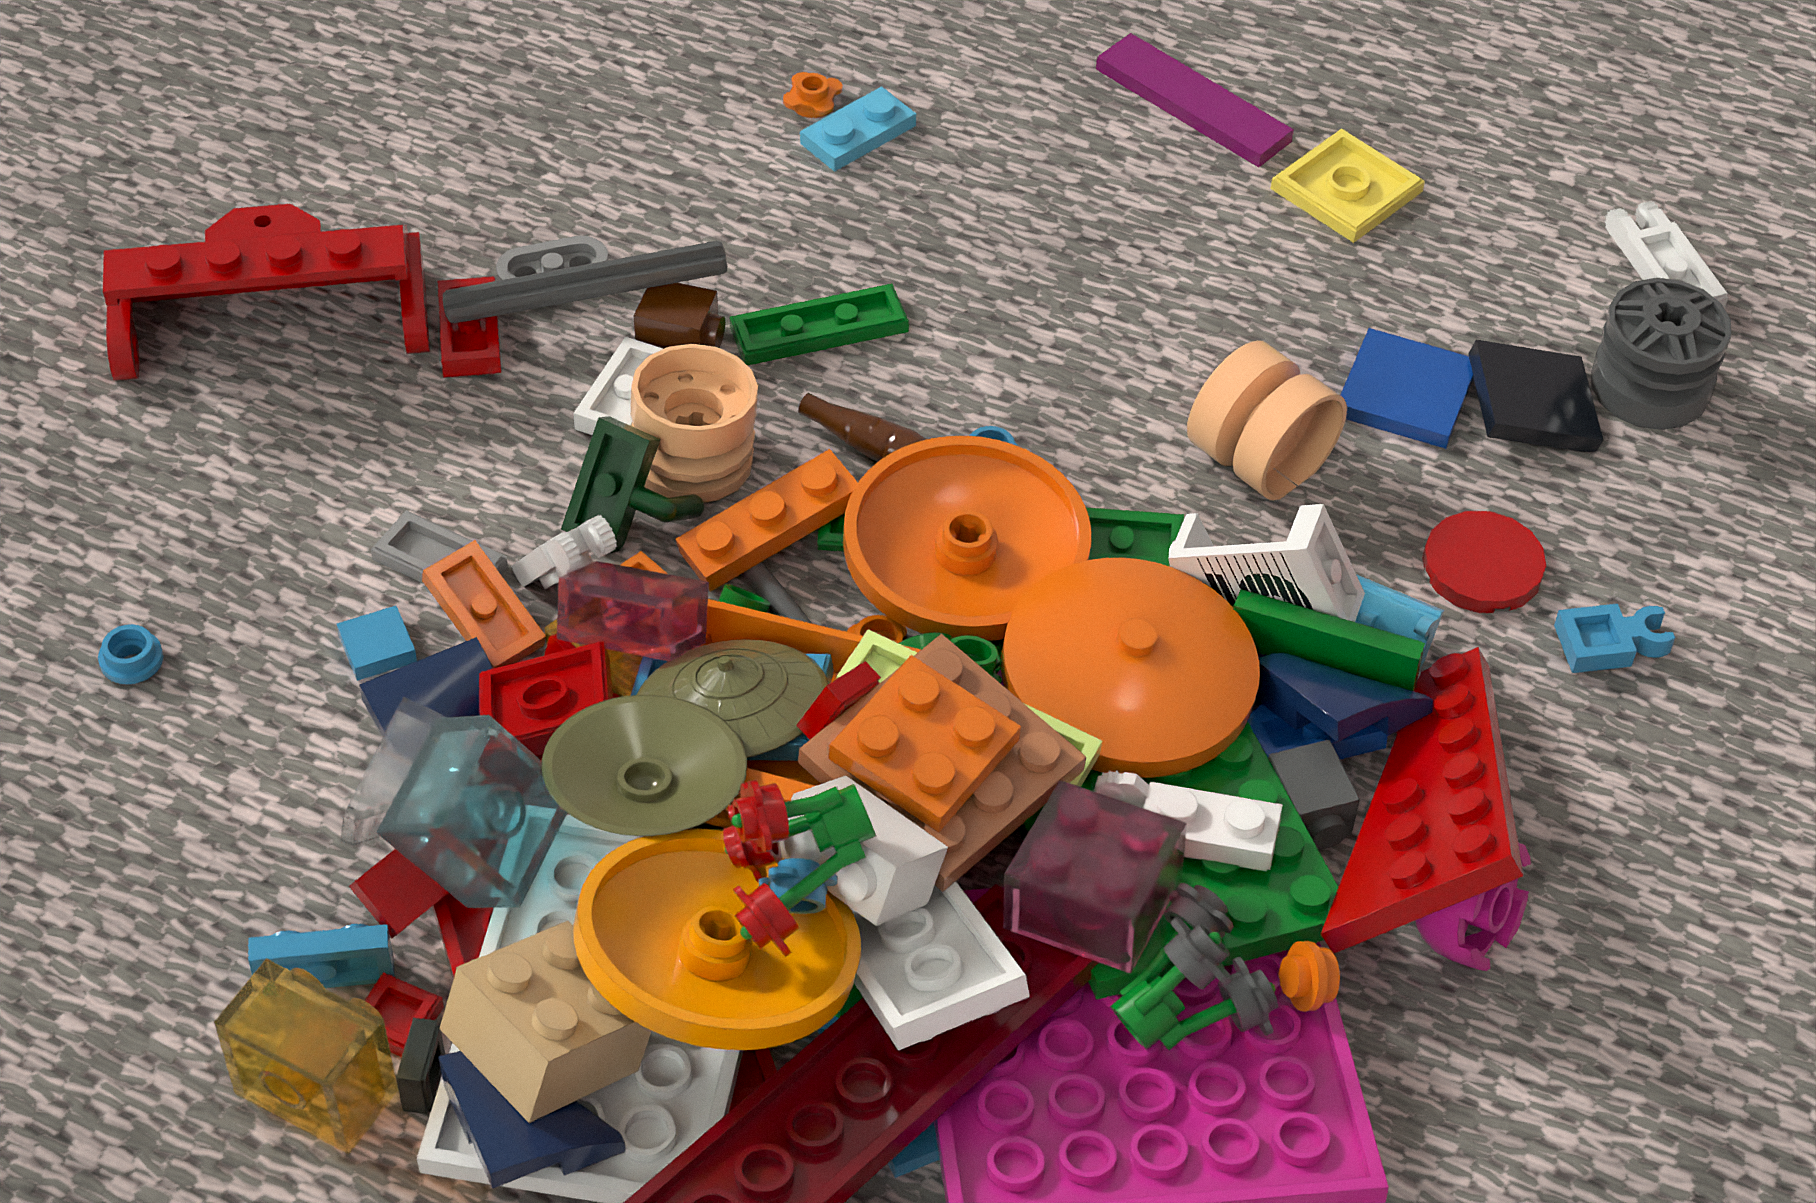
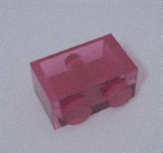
M593 562L559 577L557 639L584 645L604 641L606 649L670 662L687 651L706 643L709 582L606 562Z

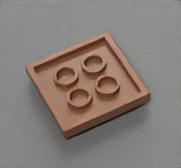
M940 634L914 657L1021 726L1019 741L940 832H937L828 759L829 744L895 672L800 747L798 763L821 784L846 775L945 844L948 849L935 882V886L944 892L1084 771L1086 756L949 639Z

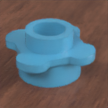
M800 858L781 860L778 862L777 867L769 869L768 877L759 879V886L765 882L779 898L819 867L820 864L812 860ZM836 874L791 908L789 912L793 914H810L824 910L827 887L837 885L838 876Z

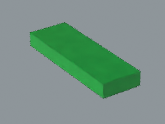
M892 283L729 317L731 332L741 358L747 366L909 332V320Z
M1240 589L1233 610L1237 611L1245 622L1254 640L1257 653L1264 655L1274 653L1292 654L1360 677L1414 691L1425 643L1422 641Z

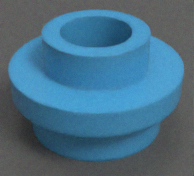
M134 624L122 625L114 628L104 637L98 653V662L103 675L109 680L119 684H135L147 680L159 670L163 662V650L160 641L146 628ZM137 654L135 657L123 659L128 655Z

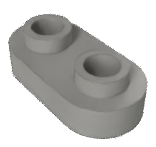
M573 236L513 248L502 254L497 261V281L608 261V251L601 241L589 236Z

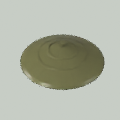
M743 639L703 645L674 657L656 669L644 681L636 695H659L678 698L712 711L728 723L736 732L748 758L774 750L800 736L803 732L796 724L825 686L828 685V682L821 667L805 653L776 642Z
M632 695L612 698L577 712L562 723L553 733L544 749L542 757V775L545 786L551 797L565 812L594 828L630 836L666 835L693 828L710 820L722 812L735 799L740 791V785L744 783L747 772V757L744 746L728 723L700 705L678 698L659 695Z

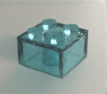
M490 715L437 718L376 834L467 908H520L567 812L555 802L545 786L542 775L543 762Z

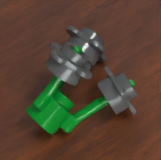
M1180 883L1176 890L1169 894L1168 897L1172 903L1164 912L1165 918L1175 929L1174 933L1142 972L1119 991L1122 997L1110 1007L1145 1050H1148L1158 1040L1162 1042L1167 1050H1170L1187 1035L1228 1016H1231L1241 1032L1259 1025L1265 1036L1272 1034L1273 1028L1269 1020V1013L1278 1008L1275 985L1268 981L1261 970L1250 974L1241 957L1232 960L1236 973L1232 975L1225 970L1222 964L1223 960L1230 954L1221 941L1226 933H1230L1234 928L1233 923L1226 916L1228 912L1227 906L1216 893L1204 886L1195 885L1192 888L1185 883ZM1172 961L1175 966L1161 978L1159 976L1160 973ZM1185 977L1200 989H1204L1217 977L1223 1001L1182 1021H1178L1176 1016L1186 1008L1173 992V989Z

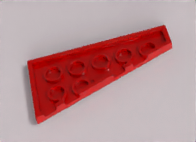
M1479 647L1463 654L1452 653L1443 656L1433 663L1430 668L1420 673L1414 692L1425 694L1433 699V712L1398 730L1321 931L1323 939L1334 954L1524 876L1490 668Z

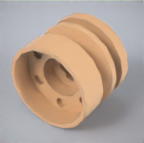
M685 344L667 347L648 356L635 370L631 386L630 416L633 421L632 427L661 439L644 487L667 498L695 494L704 503L720 500L738 491L748 479L751 473L754 454V424L757 411L758 384L752 369L738 356L714 346Z

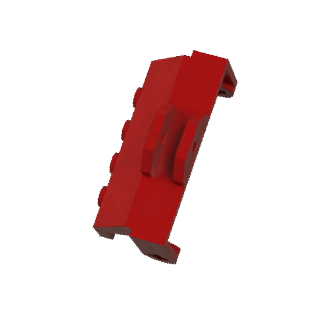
M290 203L233 208L205 230V242L104 250L103 295L107 306L106 342L113 380L139 379V346L132 317L134 302L395 280L400 283L401 314L406 353L430 352L425 270L419 232L408 233L407 224L322 231L319 219Z

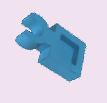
M1618 604L1558 610L1554 624L1572 673L1632 667L1636 652L1652 658L1663 657L1671 652L1675 640L1673 632L1654 633L1650 631L1660 629L1665 611L1663 607L1659 606L1643 607L1634 616L1623 617Z

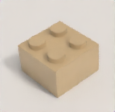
M568 920L458 966L439 1028L528 1123L637 1072L652 1030L643 1027L617 1010L592 985L578 960L574 946V926Z

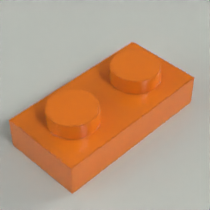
M476 540L423 570L422 582L463 638L468 641L477 637L493 669L516 663L544 646L546 635Z

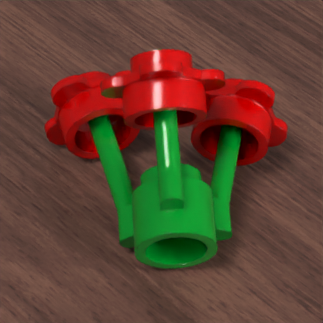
M753 780L740 785L741 798L734 799L733 804L728 806V814L733 826L723 830L724 850L735 868H748L759 883L760 878L767 877L765 867L781 861L779 842L809 830L820 853L834 848L836 852L779 898L765 882L748 896L739 885L736 886L733 891L745 907L734 916L742 926L740 934L744 939H752L760 949L772 941L780 952L787 957L791 951L784 940L800 928L789 910L842 868L866 858L860 843L876 837V834L854 784L838 790L837 786L817 795L784 802L782 793L776 783L759 786L757 780ZM800 816L788 821V818Z

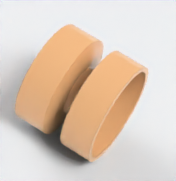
M1252 341L1231 353L1207 379L1191 408L1187 423V434L1189 440L1218 463L1223 466H1233L1236 476L1265 498L1279 500L1295 489L1296 485L1299 486L1315 474L1325 462L1343 430L1347 415V405L1342 396L1310 374L1300 375V370L1296 363L1268 343Z

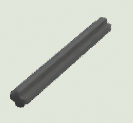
M712 241L450 289L443 293V306L449 322L459 323L721 275L727 272L728 265L722 242Z

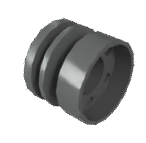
M1652 278L1635 281L1619 290L1609 305L1607 321L1602 330V342L1597 348L1591 370V388L1599 403L1615 417L1644 428L1665 430L1682 427L1701 417L1710 403L1717 382V372L1723 363L1725 351L1731 339L1730 317L1723 305L1707 291L1682 280Z

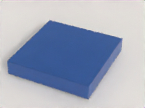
M1368 328L1340 396L1346 401V420L1446 449L1474 377L1469 356Z

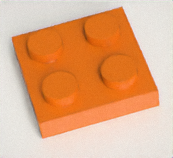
M910 655L829 744L828 759L937 832H940L1019 741L1021 726L916 657Z

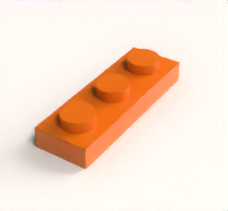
M828 449L677 537L675 540L679 552L711 592L844 514L848 500L858 482L836 455Z

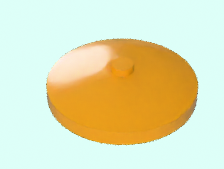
M687 829L666 835L642 836L611 851L591 870L582 886L574 919L573 936L578 960L592 985L612 1006L649 1030L665 1037L700 1047L723 1050L770 1048L796 1041L820 1029L841 1010L849 997L861 956L859 927L851 908L827 891L824 910L810 914L790 913L800 928L784 940L791 951L787 957L780 952L772 941L760 949L752 939H744L740 934L742 926L734 915L745 906L733 891L739 885L748 896L759 887V883L748 868L742 867L737 869L734 867L724 850L725 844L723 831ZM775 863V864H772V865H769V866H766V867H765V868H766V872H767V877H768V871H769V869L772 868V867H777V866H778V863Z

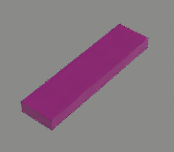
M1129 33L1097 56V71L1258 168L1292 142L1294 129L1132 33Z

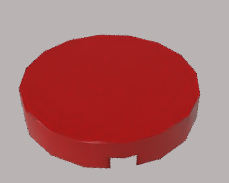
M1465 511L1446 517L1431 530L1422 557L1423 567L1430 577L1429 583L1436 593L1453 605L1476 613H1494L1495 609H1505L1510 607L1509 611L1523 607L1538 593L1546 569L1543 546L1533 532L1515 519L1491 511Z

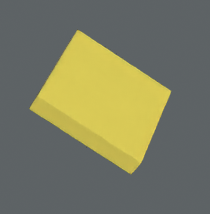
M1340 129L1273 177L1270 189L1354 243L1423 192L1425 181L1350 133Z

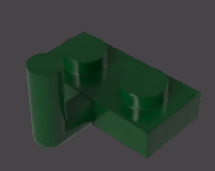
M598 417L561 530L568 532L587 520L601 515L609 523L615 535L617 547H615L614 551L610 552L614 553L618 552L625 544L636 510L661 522L669 523L699 517L704 511V503L695 494L667 498L644 487L661 439L613 417Z

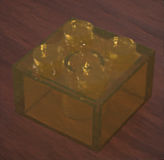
M266 958L214 1021L234 1093L347 1154L351 1153L398 1091L384 1019L381 1014L364 1000L350 998L348 1001L325 989L315 976L301 968H293L290 971Z

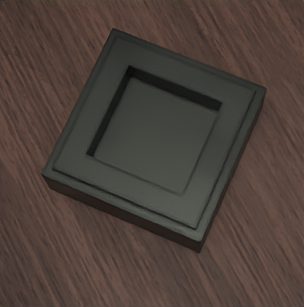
M413 1017L396 1075L403 1111L427 1114V1111L431 1112L442 1074L439 1056L445 1055L442 1033L436 1020Z

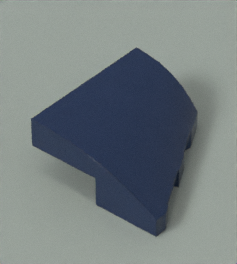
M477 637L359 684L362 701L386 741L389 756L413 798L424 794L430 788L429 780L451 757L457 760L467 750L464 728L480 718L479 673L493 668Z
M1274 653L1259 658L1260 678L1256 700L1295 730L1312 722L1339 742L1373 724L1389 736L1433 712V699L1425 694L1360 677L1292 654Z
M461 1051L439 1056L444 1088L468 1143H473L492 1189L557 1163L563 1176L626 1152L625 1141L621 1133L577 1100L528 1123Z

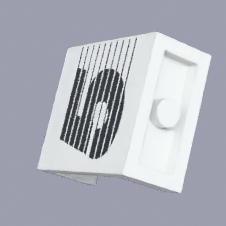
M1324 504L1300 506L1288 539L1285 542L1214 546L1198 513L1186 514L1177 538L1172 542L1169 549L1168 559L1170 567L1202 581L1220 594L1233 608L1241 589L1355 622L1365 595Z

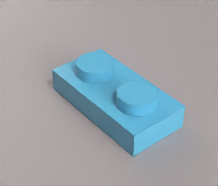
M881 86L801 130L800 144L835 172L915 127L916 113Z

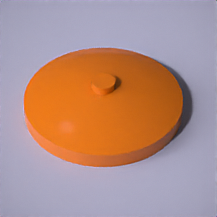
M945 436L904 446L882 458L864 474L853 489L848 500L844 519L843 546L847 567L859 590L879 611L892 620L922 634L937 632L949 634L954 638L969 635L992 641L1005 638L1006 627L1013 610L1025 593L1037 582L1061 568L1089 560L1091 525L1087 509L1072 483L1058 469L1040 456L1014 444L996 439L977 436Z
M1101 558L1075 563L1061 568L1037 582L1025 593L1013 610L1006 627L1001 653L1002 680L1007 690L1024 704L1103 741L1100 755L1092 770L1102 773H1108L1109 770L1111 772L1118 771L1121 774L1128 772L1137 774L1141 778L1161 777L1185 772L1207 763L1226 750L1240 735L1250 717L1260 678L1259 658L1252 635L1237 611L1233 610V607L1220 594L1202 581L1173 567L1132 558Z

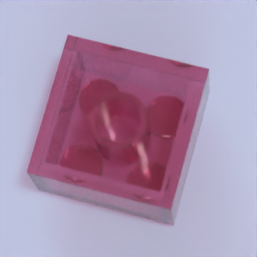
M1060 780L1004 874L1003 928L1131 974L1170 901L1169 894L1176 890L1182 879L1187 823Z

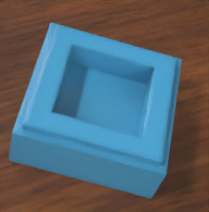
M397 605L336 623L339 638L357 681L417 661L415 648Z

